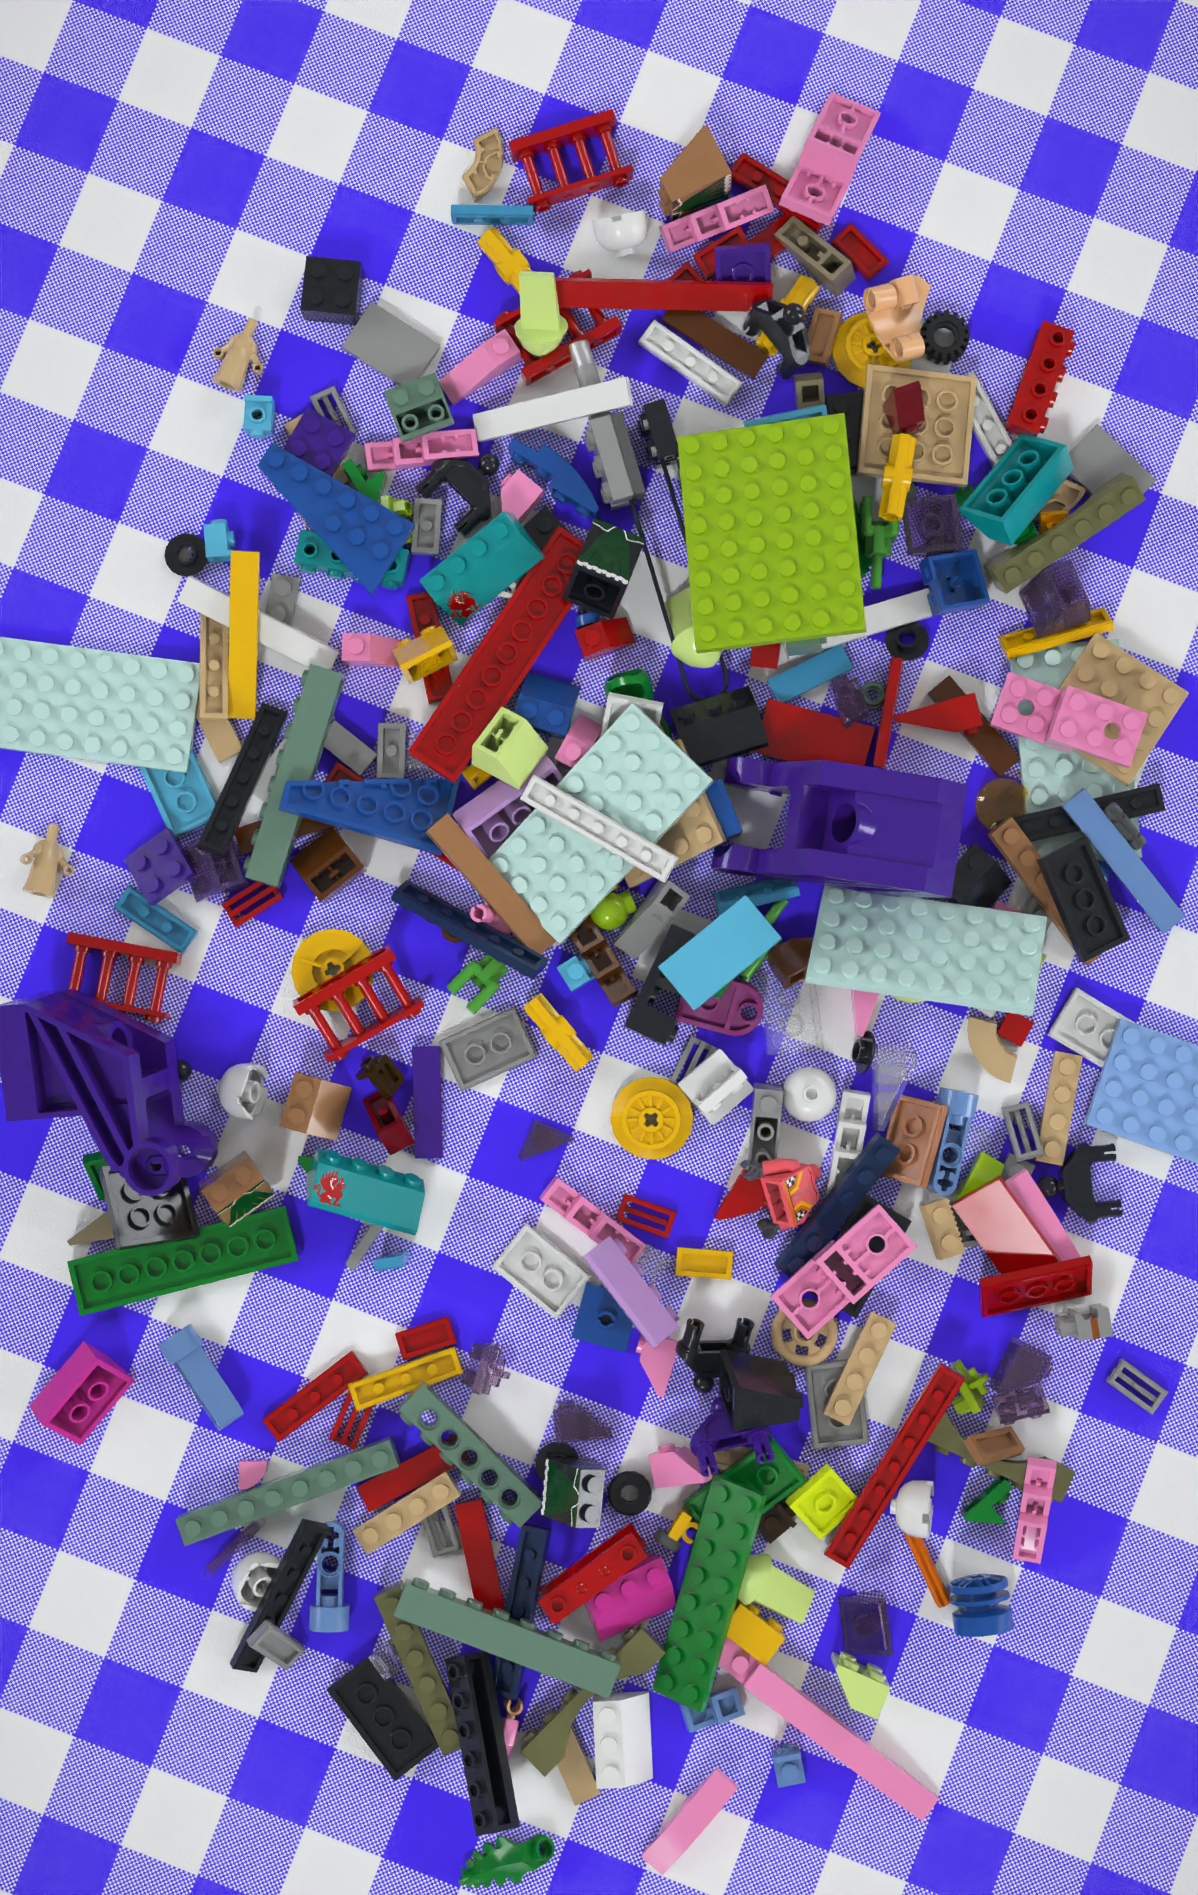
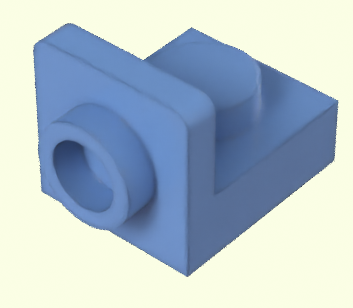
M782 1744L776 1747L777 1750L771 1751L778 1788L806 1783L799 1746L793 1747V1744Z

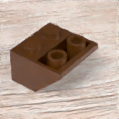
M331 827L289 860L304 882L323 904L367 871L366 867L334 827Z

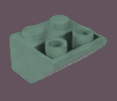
M435 372L383 391L403 443L455 424Z

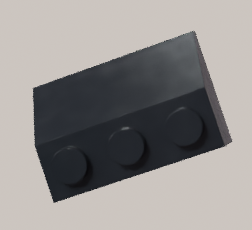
M749 685L669 710L676 738L682 740L689 757L700 767L769 746L760 713Z

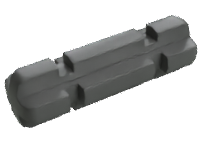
M1112 802L1105 807L1104 813L1134 850H1139L1146 844V839L1138 832V829L1124 814L1118 804Z

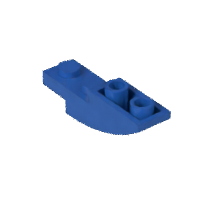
M513 438L508 446V453L511 455L510 459L521 467L529 466L535 470L533 473L544 481L552 480L549 484V491L552 493L551 497L563 505L566 502L575 507V512L586 519H589V517L598 518L599 508L590 489L578 472L563 457L544 443L536 452Z

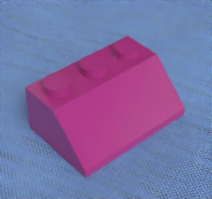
M83 1341L29 1407L43 1426L81 1445L133 1384L135 1379L103 1351Z
M652 1553L584 1603V1606L598 1640L602 1642L675 1607L676 1601L672 1582L662 1558Z

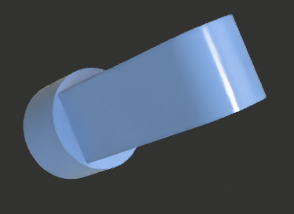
M940 1087L937 1104L948 1106V1111L927 1189L933 1193L947 1196L952 1194L957 1187L971 1118L974 1119L979 1095ZM949 1123L956 1125L955 1130L948 1129ZM948 1147L950 1149V1156L944 1161L942 1153ZM940 1166H944L947 1168L946 1170L940 1169ZM938 1179H943V1183L937 1184Z
M190 1323L157 1346L169 1365L174 1364L214 1426L221 1431L243 1416L244 1413L202 1349L201 1345L204 1343Z
M329 1520L325 1523L329 1528L334 1527V1532L339 1533V1536L335 1537L332 1549L323 1550V1547L328 1548L330 1545V1538L326 1535L317 1553L316 1603L310 1604L309 1630L313 1632L333 1633L349 1630L350 1605L343 1603L345 1528L341 1522ZM326 1556L336 1557L339 1563L338 1568L335 1570L326 1569L323 1564L324 1558ZM322 1589H338V1594H322Z

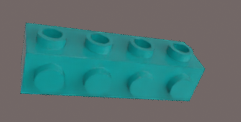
M300 529L294 563L300 568L301 572L316 575L317 571L327 573V577L343 580L344 576L354 578V582L362 584L315 532ZM408 549L400 551L381 582V587L390 590H397L398 587L405 588L411 558Z

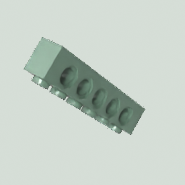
M424 1380L399 1404L400 1418L410 1427L414 1424L421 1431L419 1436L430 1447L434 1444L442 1451L439 1454L440 1457L449 1466L455 1464L461 1470L459 1473L461 1478L468 1485L471 1486L474 1483L481 1490L479 1494L490 1506L493 1503L502 1510L499 1513L500 1516L509 1525L515 1523L520 1528L541 1507L542 1497ZM432 1410L437 1414V1418L435 1421L427 1423L422 1420V1413ZM446 1430H452L457 1434V1438L452 1442H445L441 1435ZM466 1450H473L477 1453L476 1459L471 1462L464 1461L461 1455ZM491 1469L497 1473L496 1478L492 1481H485L481 1477L485 1470ZM507 1489H512L517 1493L515 1499L511 1501L504 1500L501 1495Z

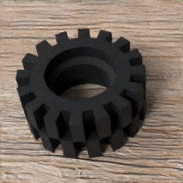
M944 310L943 314H940V311H937L934 316L930 315L922 325L920 335L924 340V354H927V360L934 359V364L939 365L940 362H944V365H948L950 361L954 363L964 354L970 339L968 331L970 328L968 324H964L965 319L963 317L957 318L958 313L954 312L951 315L949 310ZM941 328L949 329L954 335V343L948 347L939 346L934 340L935 331Z

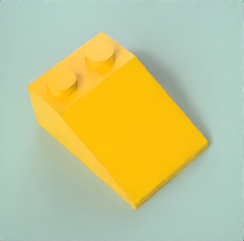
M435 625L421 631L420 637L411 640V638L404 639L396 644V649L392 650L409 685L458 660L454 646L442 626L438 628Z

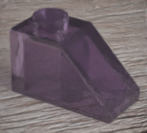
M574 1399L558 1401V1406H553L556 1444L613 1438L612 1428L582 1403L575 1404Z

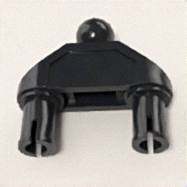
M768 299L756 301L750 308L749 318L742 326L743 331L750 327L746 335L751 337L756 336L760 329L764 332L783 356V360L776 368L777 374L783 369L784 371L780 377L789 379L797 368H801L806 364L810 356L809 339L806 327L802 323L805 311L797 303L786 305Z
M493 454L483 455L479 459L477 469L469 461L437 460L432 464V471L415 486V489L419 494H423V498H429L443 483H448L470 505V510L453 525L466 538L482 521L485 522L492 518L489 482L485 476L495 474L499 470L500 463Z
M1085 1142L1077 1144L1059 1169V1180L1051 1176H1045L1037 1183L1045 1198H1052L1060 1192L1061 1200L1088 1224H1093L1101 1218L1123 1216V1210H1110L1111 1208L1122 1207L1120 1199L1096 1202L1093 1198L1090 1166L1096 1162L1116 1161V1154H1104V1152L1116 1151L1114 1143L1089 1146Z
M743 1317L742 1321V1318H738L733 1338L729 1340L700 1341V1337L705 1324L696 1318H693V1323L691 1318L687 1320L683 1339L677 1342L675 1351L696 1374L693 1378L695 1390L699 1393H707L713 1389L715 1385L714 1378L719 1377L720 1350L750 1354L749 1339L755 1325L752 1320Z

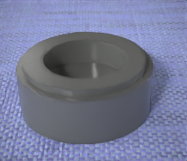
M661 1527L654 1534V1539L670 1551L677 1552L683 1544L680 1539L675 1541L670 1538L667 1530Z

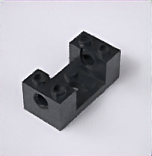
M671 924L624 1025L625 1029L662 1046H665L667 1042L673 1043L679 1027L675 1026L677 1019L647 1006V1003L653 1004L660 987L656 986L659 977L665 979L658 966L694 938L696 934Z

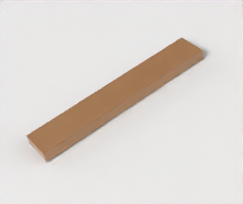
M448 813L425 832L521 944L542 954L556 942L541 926L540 919Z

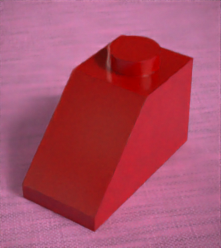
M627 617L599 621L575 630V638L584 662L636 643Z
M742 1169L714 1214V1217L718 1220H724L758 1212L761 1207L766 1209L768 1204L761 1180L759 1178L747 1180L742 1174L748 1172Z

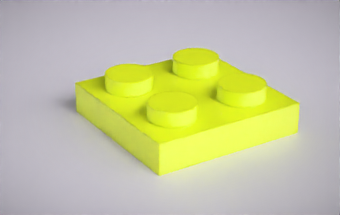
M826 1463L785 1502L821 1541L843 1521L857 1496Z

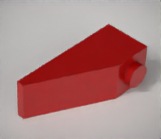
M975 692L893 716L895 722L955 733L962 731L963 736L980 732L978 726L984 725Z

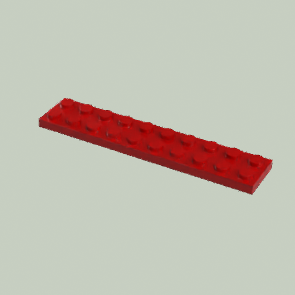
M558 526L542 550L545 558L525 575L407 754L455 784L472 758L473 744L499 709L506 707L574 605L563 600L562 596L584 542Z

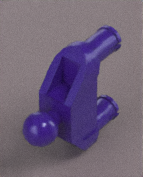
M721 1397L715 1398L711 1403V1412L713 1414H710L699 1426L690 1441V1449L697 1456L701 1475L709 1477L708 1466L712 1476L718 1472L719 1468L714 1452L753 1444L756 1461L759 1464H765L764 1454L767 1463L773 1461L775 1456L769 1442L771 1436L770 1427L764 1426L733 1431Z

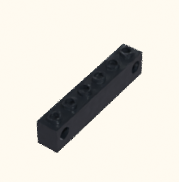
M481 1651L445 1659L475 1834L476 1836L520 1827L490 1655L488 1652Z

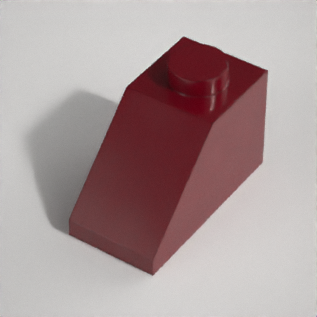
M919 381L893 389L883 404V409L893 434L904 433L914 435L919 432L918 428L925 421Z
M378 1091L363 1099L377 1136L390 1156L415 1143L393 1097L384 1099Z

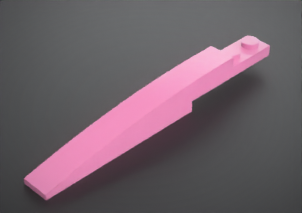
M726 1637L719 1661L721 1668L741 1682L743 1687L855 1773L919 1820H924L939 1800L937 1795L805 1692L802 1693L767 1664L764 1666L730 1638Z

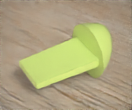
M520 271L521 318L514 325L515 333L523 348L529 353L538 357L544 356L553 351L562 342L568 330L566 319L559 314L555 275L553 272Z
M689 586L665 602L675 639L672 641L671 652L686 665L706 669L713 667L718 662L722 651L696 653Z
M751 1554L738 1599L744 1605H749L754 1601L788 1619L803 1624L815 1591L773 1566L772 1558L769 1554Z

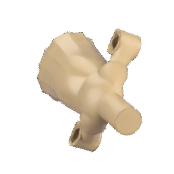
M248 318L242 333L230 337L228 343L224 346L214 348V358L220 361L223 360L218 371L211 379L217 385L237 393H242L250 359L253 363L252 369L254 374L262 375L264 373L263 365L257 355V344L252 338L258 325L256 320Z
M49 823L46 838L37 842L33 846V850L20 856L22 864L28 865L32 863L22 891L41 897L55 898L58 864L61 866L62 875L71 876L74 874V867L66 861L62 848L56 843L60 829L59 825Z

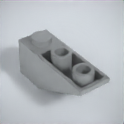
M668 879L666 882L658 880L613 945L636 960L676 918L691 896Z
M754 1083L748 1160H751L755 1165H761L762 1161L777 1159L784 1093L782 1085Z

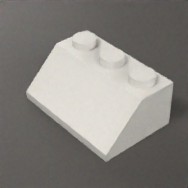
M649 1691L611 1693L609 1699L594 1694L593 1723L596 1789L626 1788L653 1779Z

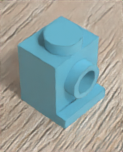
M244 395L243 429L245 433L254 439H265L266 436H274L276 404L273 397ZM255 413L263 414L259 420L253 419V415Z
M216 519L210 521L211 524L203 525L207 560L210 563L231 562V548L235 547L234 531L229 530L227 520Z
M581 954L577 957H572L557 967L558 972L571 992L576 991L595 979Z

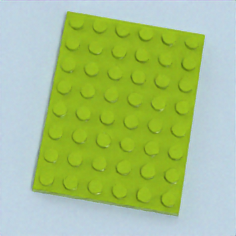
M832 414L677 436L696 653L867 632L845 414Z

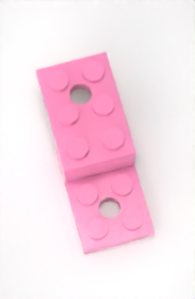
M831 92L806 140L799 163L782 194L779 205L809 217L816 222L830 226L854 177L862 153L879 120L881 112Z
M1008 672L989 726L1067 754L1075 749L1129 768L1148 713L1069 685L1063 690H1059ZM1020 701H1028L1032 705L1033 710L1030 715L1025 716L1019 712L1018 704ZM1113 724L1118 728L1119 734L1116 739L1106 737L1104 733L1106 725Z
M877 1204L836 1242L831 1240L772 1293L770 1298L802 1334L809 1339L849 1302L855 1304L915 1250L917 1246L880 1204ZM874 1236H880L884 1241V1248L877 1253L872 1252L868 1245L869 1240ZM807 1291H813L817 1294V1303L812 1307H806L802 1303V1296Z

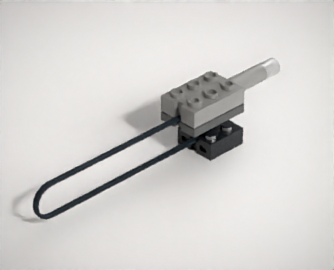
M579 340L571 343L568 348L580 388L601 383L589 341ZM665 399L643 405L641 414L638 415L637 426L640 436H645L647 440L645 453L648 463L653 462L655 470L663 469L686 546L685 526L667 466L677 463V457H679L678 443ZM609 411L588 416L589 426L585 430L586 436H584L588 452L593 451L594 453L592 467L596 479L601 477L602 488L600 489L604 505L609 504L611 511L631 506L639 536L645 539L635 504L643 501L646 491L622 411L610 414ZM645 540L643 545L644 553L672 644V641L675 639ZM722 653L719 660L725 683L723 690L718 695L725 693L729 685V675ZM676 658L688 695L696 701L704 700V698L698 697L691 691L682 661Z

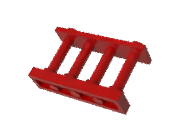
M613 109L508 142L512 162L518 160L523 162L533 196L527 198V206H533V211L540 213L549 210L552 205L612 186L620 188L633 180L632 165L621 167L610 134L612 130H616V117ZM593 136L601 138L611 168L610 172L597 176L595 175L585 145L586 139ZM568 144L575 146L585 176V180L572 184L569 183L559 153V149ZM543 152L549 154L559 188L547 192L543 191L533 161L535 155Z
M590 269L584 272L579 270L568 278H592V273ZM520 308L512 312L508 310L501 313L493 323L496 334L505 329L520 350L521 358L524 361L521 377L526 386H529L572 361L568 348L571 343L579 340H588L590 348L593 350L621 334L622 324L618 317L614 316L609 319V317L604 316L601 309L588 308L596 324L595 328L585 332V330L582 331L569 308H559V314L568 323V330L572 335L571 341L563 346L559 344L553 351L540 359L533 357L531 353L524 349L516 336L514 325L521 318Z
M68 932L66 943L74 945V950L76 951L69 989L80 991L87 953H90L91 948L102 950L101 956H103L95 999L117 1010L145 1015V1021L161 1023L162 1018L170 1019V1014L160 1011L168 971L172 969L173 964H181L182 954ZM118 953L129 955L128 961H131L122 1005L106 1002L114 958H118ZM145 959L156 960L155 966H158L149 1010L133 1007L142 963L145 964Z
M389 944L292 1000L299 1016L304 1013L310 1015L330 1048L324 1051L327 1062L342 1060L349 1054V1050L405 1017L411 1019L417 1016L422 1011L421 1008L425 1006L420 995L411 999L394 971L392 961L396 960V956ZM377 970L384 974L402 1006L389 1014L368 982V975ZM353 984L355 987H359L378 1018L377 1021L363 1028L343 995L345 993L344 989ZM327 999H330V1001L334 1000L354 1033L339 1042L319 1009L321 1007L320 1004Z
M629 1522L540 1587L539 1591L543 1597L537 1602L554 1625L646 1559L648 1555L643 1549L647 1547V1544L632 1523Z

